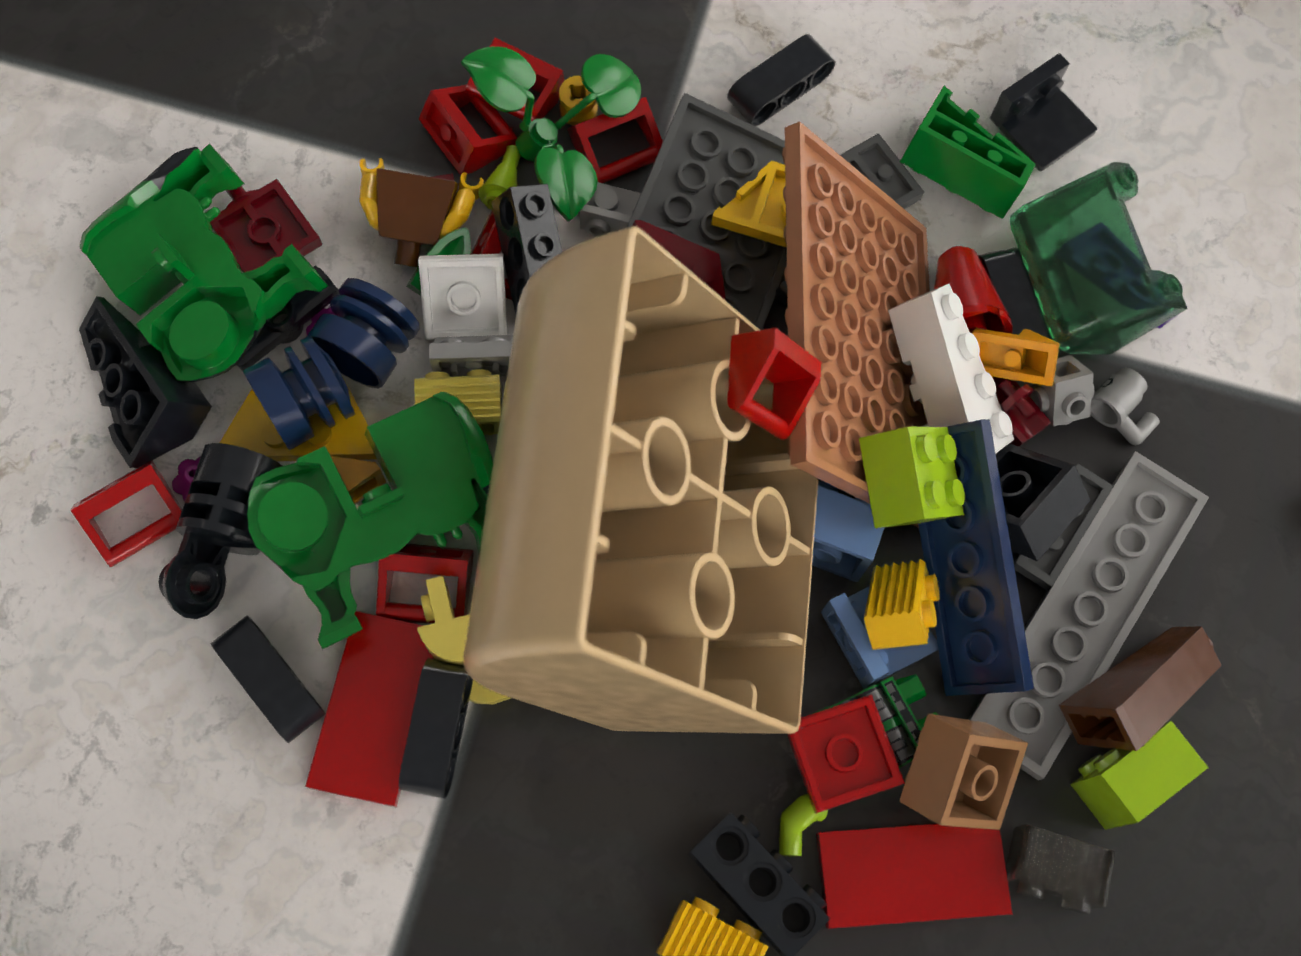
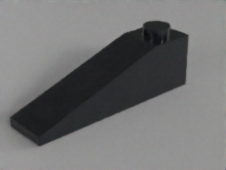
M96 296L79 331L90 368L93 371H99L104 390L98 394L101 405L109 407L114 423L108 427L111 439L129 468H139L192 440L212 406L195 382L178 381L168 369L161 352L149 344L141 331L104 297Z

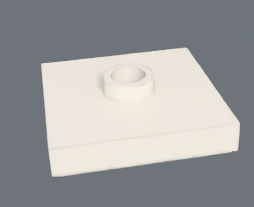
M503 254L419 257L425 340H434L437 337L508 335Z

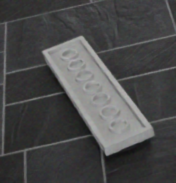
M1136 451L1129 456L1112 484L1114 487L1054 585L1046 591L1024 627L1034 689L1025 692L983 694L968 720L986 722L1028 742L1020 769L1038 781L1045 778L1072 732L1059 704L1108 671L1209 499L1207 495Z

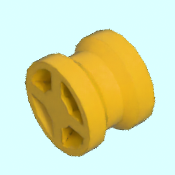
M581 76L569 77L560 86L561 117L582 100V98L575 100L573 98L583 97L584 99L591 93L583 85ZM596 100L592 101L567 123L574 126L596 117L598 112Z

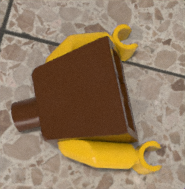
M365 158L359 161L362 174L359 195L360 205L370 226L378 230L380 237L397 240L394 264L418 267L421 244L434 246L448 233L460 229L468 220L475 201L479 199L478 191L484 183L483 178H480L478 185H468L466 183L467 173L464 172L460 176L458 187L457 182L452 180L386 170L382 158H379V165L374 169L367 168Z

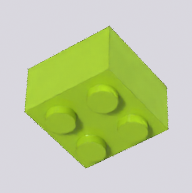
M904 427L859 438L875 528L918 524L964 515L962 505L965 502V492L961 481L957 479L954 463L957 449L953 437L949 434L948 427Z
M1169 721L1137 751L1112 749L1103 756L1098 754L1078 768L1082 776L1070 785L1106 830L1139 823L1209 767L1174 723Z

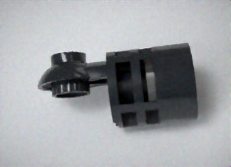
M211 443L204 446L176 526V531L183 536L178 553L162 569L159 575V590L166 598L172 610L184 618L199 619L208 616L218 607L224 596L226 586L224 566L229 552L242 555H258L260 553L248 528L249 493L255 478L272 469L282 467L280 463L270 457L243 447L220 443Z

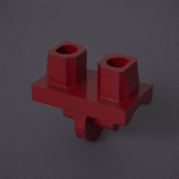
M993 377L999 404L1012 423L1014 440L1009 444L1020 447L1044 430L1051 421L1029 397L1034 389L1028 383L1020 387L1015 380Z

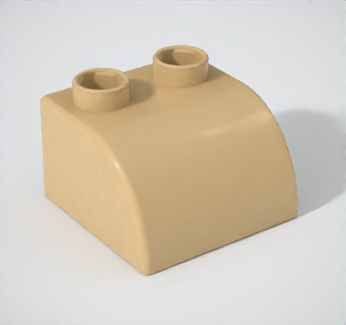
M636 226L595 237L561 252L532 275L522 291L516 314L463 655L464 667L474 681L489 690L613 731L793 734L798 730L801 720L819 479L790 465V457L787 451V442L790 436L787 439L781 440L730 409L727 405L731 335L758 331L759 329ZM764 377L753 399L770 411H772L773 383Z

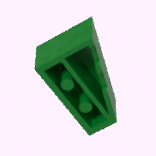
M943 86L917 129L900 163L944 186L948 191L956 193L978 205L984 211L1003 219L1024 189L1036 163L1001 133L998 132L994 136L977 123L980 116L972 109H969L967 113L950 99L953 92L946 86Z

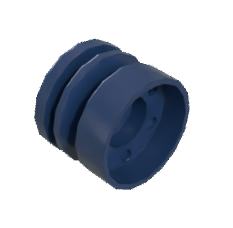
M347 278L338 289L340 295L334 296L329 302L334 314H322L307 336L310 335L315 343L329 354L342 375L367 387L379 389L383 387L397 365L396 358L392 352H405L409 347L408 340L416 336L420 330V325L413 313L386 291L357 278Z
M310 335L300 340L308 359L300 362L291 346L284 349L289 369L282 372L268 357L243 370L249 384L289 450L315 437L309 417L317 414L330 428L336 425L327 408L334 403L344 419L355 415L349 397V389L329 354L321 349Z

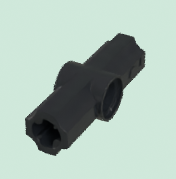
M316 265L313 267L327 283L328 287L320 292L305 290L296 293L283 310L270 318L241 362L237 364L242 371L253 366L280 343L285 344L295 341L302 334L303 325L329 305L334 296L340 295L338 288L321 268H318ZM288 314L282 322L273 323L277 316Z

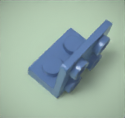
M870 586L849 597L843 593L829 600L821 611L864 689L938 650L937 640L930 628L928 644L873 650L864 622Z

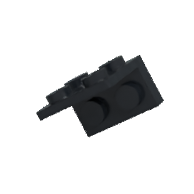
M1060 53L1002 91L990 116V120L1005 136L1036 163L1035 167L1039 171H1043L1092 137L1097 131L1094 123L1060 89L1064 84L1062 77L1070 64Z

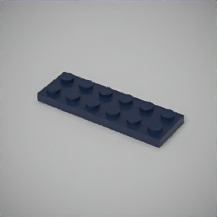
M990 419L947 426L957 449L954 463L957 479L961 481L965 492V502L962 505L964 515L918 523L928 574H935L939 585L940 598L939 601L934 602L937 617L935 632L946 696L1032 690L1034 689Z

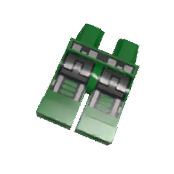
M916 674L900 678L896 681L891 676L849 698L814 712L817 713L872 694L897 764L901 768L913 760L919 742V735L926 720V717L917 721L909 705L927 695Z

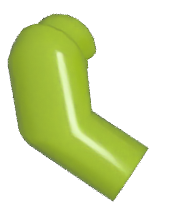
M808 794L797 798L780 816L779 853L782 856L802 857L803 830L813 822H822L827 816L828 810L815 814Z

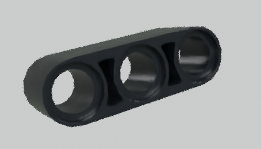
M805 34L738 79L728 91L727 99L751 125L758 126L823 82L833 71L836 61L810 34Z
M1015 247L978 255L1011 318L1012 334L1019 335L1023 329H1029L1053 340L1050 326L1022 251Z
M248 615L210 643L217 655L270 724L287 743L293 741L326 714L265 634Z
M429 658L426 660L419 680L399 776L400 790L446 799L453 781L473 679L466 672L464 665Z

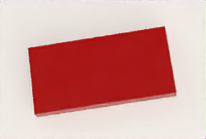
M355 611V616L363 629L347 638L305 787L397 808L401 793L399 789L400 770L421 672L428 658L436 659L430 654L418 633L417 627L423 625Z
M926 824L816 833L823 900L827 904L824 907V911L830 918L826 923V929L1013 914L1000 830Z

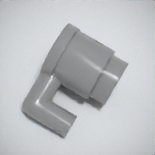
M1120 369L1117 374H1112L1094 393L1091 401L1090 414L1092 417L1107 427L1116 428L1132 445L1141 444L1160 423L1159 418L1150 412H1147L1137 424L1128 417L1133 409L1142 401L1143 394L1147 390L1145 379L1133 369Z

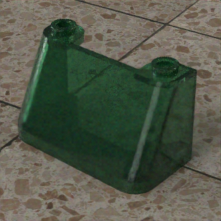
M1111 162L1024 204L1010 216V227L1052 340L1060 343L1059 349L1065 353L1113 354L1188 309L1182 295L1183 288L1180 281L1172 274H1167L1160 270H1151L1125 205L1126 201L1131 200L1138 193V176L1129 163Z

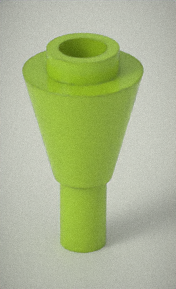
M515 145L507 147L502 163L498 165L478 191L481 202L491 211L493 210L491 202L508 188L517 186L516 168L521 155Z

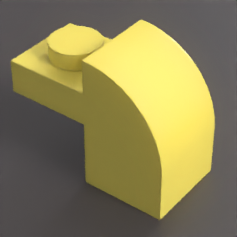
M444 576L427 579L428 594L421 595V602L426 621L434 620L435 623L417 627L418 633L426 648L436 660L464 665L463 655L470 614L455 618L449 589Z

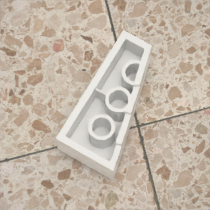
M950 284L889 309L888 312L902 361L906 365H912L913 375L911 377V385L909 386L913 400L923 404L928 424L921 427H947L981 419H990L995 453L1012 442L1014 437L1012 435L1011 420L1002 411L996 396L994 379L984 368L979 356V343L976 337L969 332L963 317L961 300L953 293Z

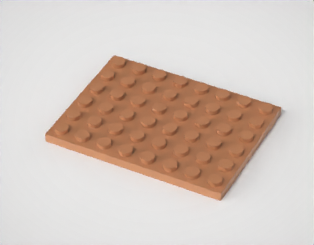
M799 121L785 127V147L782 151L786 186L783 189V198L786 204L784 239L787 244V266L784 271V277L787 284L788 298L785 320L788 326V337L822 363L821 381L788 439L787 451L790 457V465L870 504L859 438L899 428L921 427L928 424L923 404L913 400L909 386L911 385V377L913 375L912 365H906L902 361L888 312L891 308L930 292L927 228Z

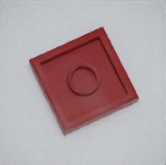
M872 694L801 717L798 730L793 734H787L815 814L905 783Z

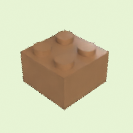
M927 714L925 724L919 735V742L910 770L905 778V785L899 802L942 826L1000 830L1028 742L986 722Z

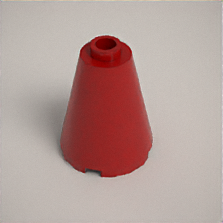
M954 246L942 253L937 262L934 289L950 284L953 293L961 300L963 317L969 332L973 333L978 328L1012 334L1011 318L976 251L964 246Z

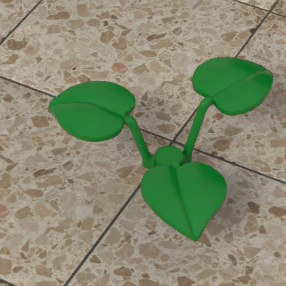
M485 47L468 54L461 61V64L470 74L481 96L492 107L502 112H516L526 104L523 121L519 124L523 132L516 139L517 150L524 159L534 162L535 173L540 185L548 184L553 206L567 222L571 221L593 197L598 182L593 165L582 153L576 150L564 152L560 144L555 145L558 139V130L594 100H596L600 110L608 117L618 118L629 114L636 107L641 96V84L637 75L633 73L629 66L613 56L606 54L593 55L586 60L581 70L582 83L591 93L555 123L546 118H538L531 121L535 97L529 89L534 85L536 75L529 62L519 53L504 47Z

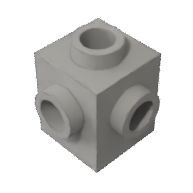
M1072 355L1057 358L1052 387L1033 384L1034 391L1029 397L1048 417L1052 426L1067 425L1072 421L1090 417L1091 401L1095 393L1093 385L1094 373Z

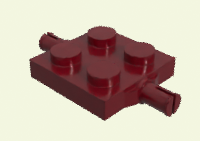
M278 179L260 189L248 192L242 186L236 190H226L232 201L210 222L215 234L222 237L230 247L242 272L252 271L265 265L273 257L282 256L283 251L291 244L303 256L323 245L318 234Z

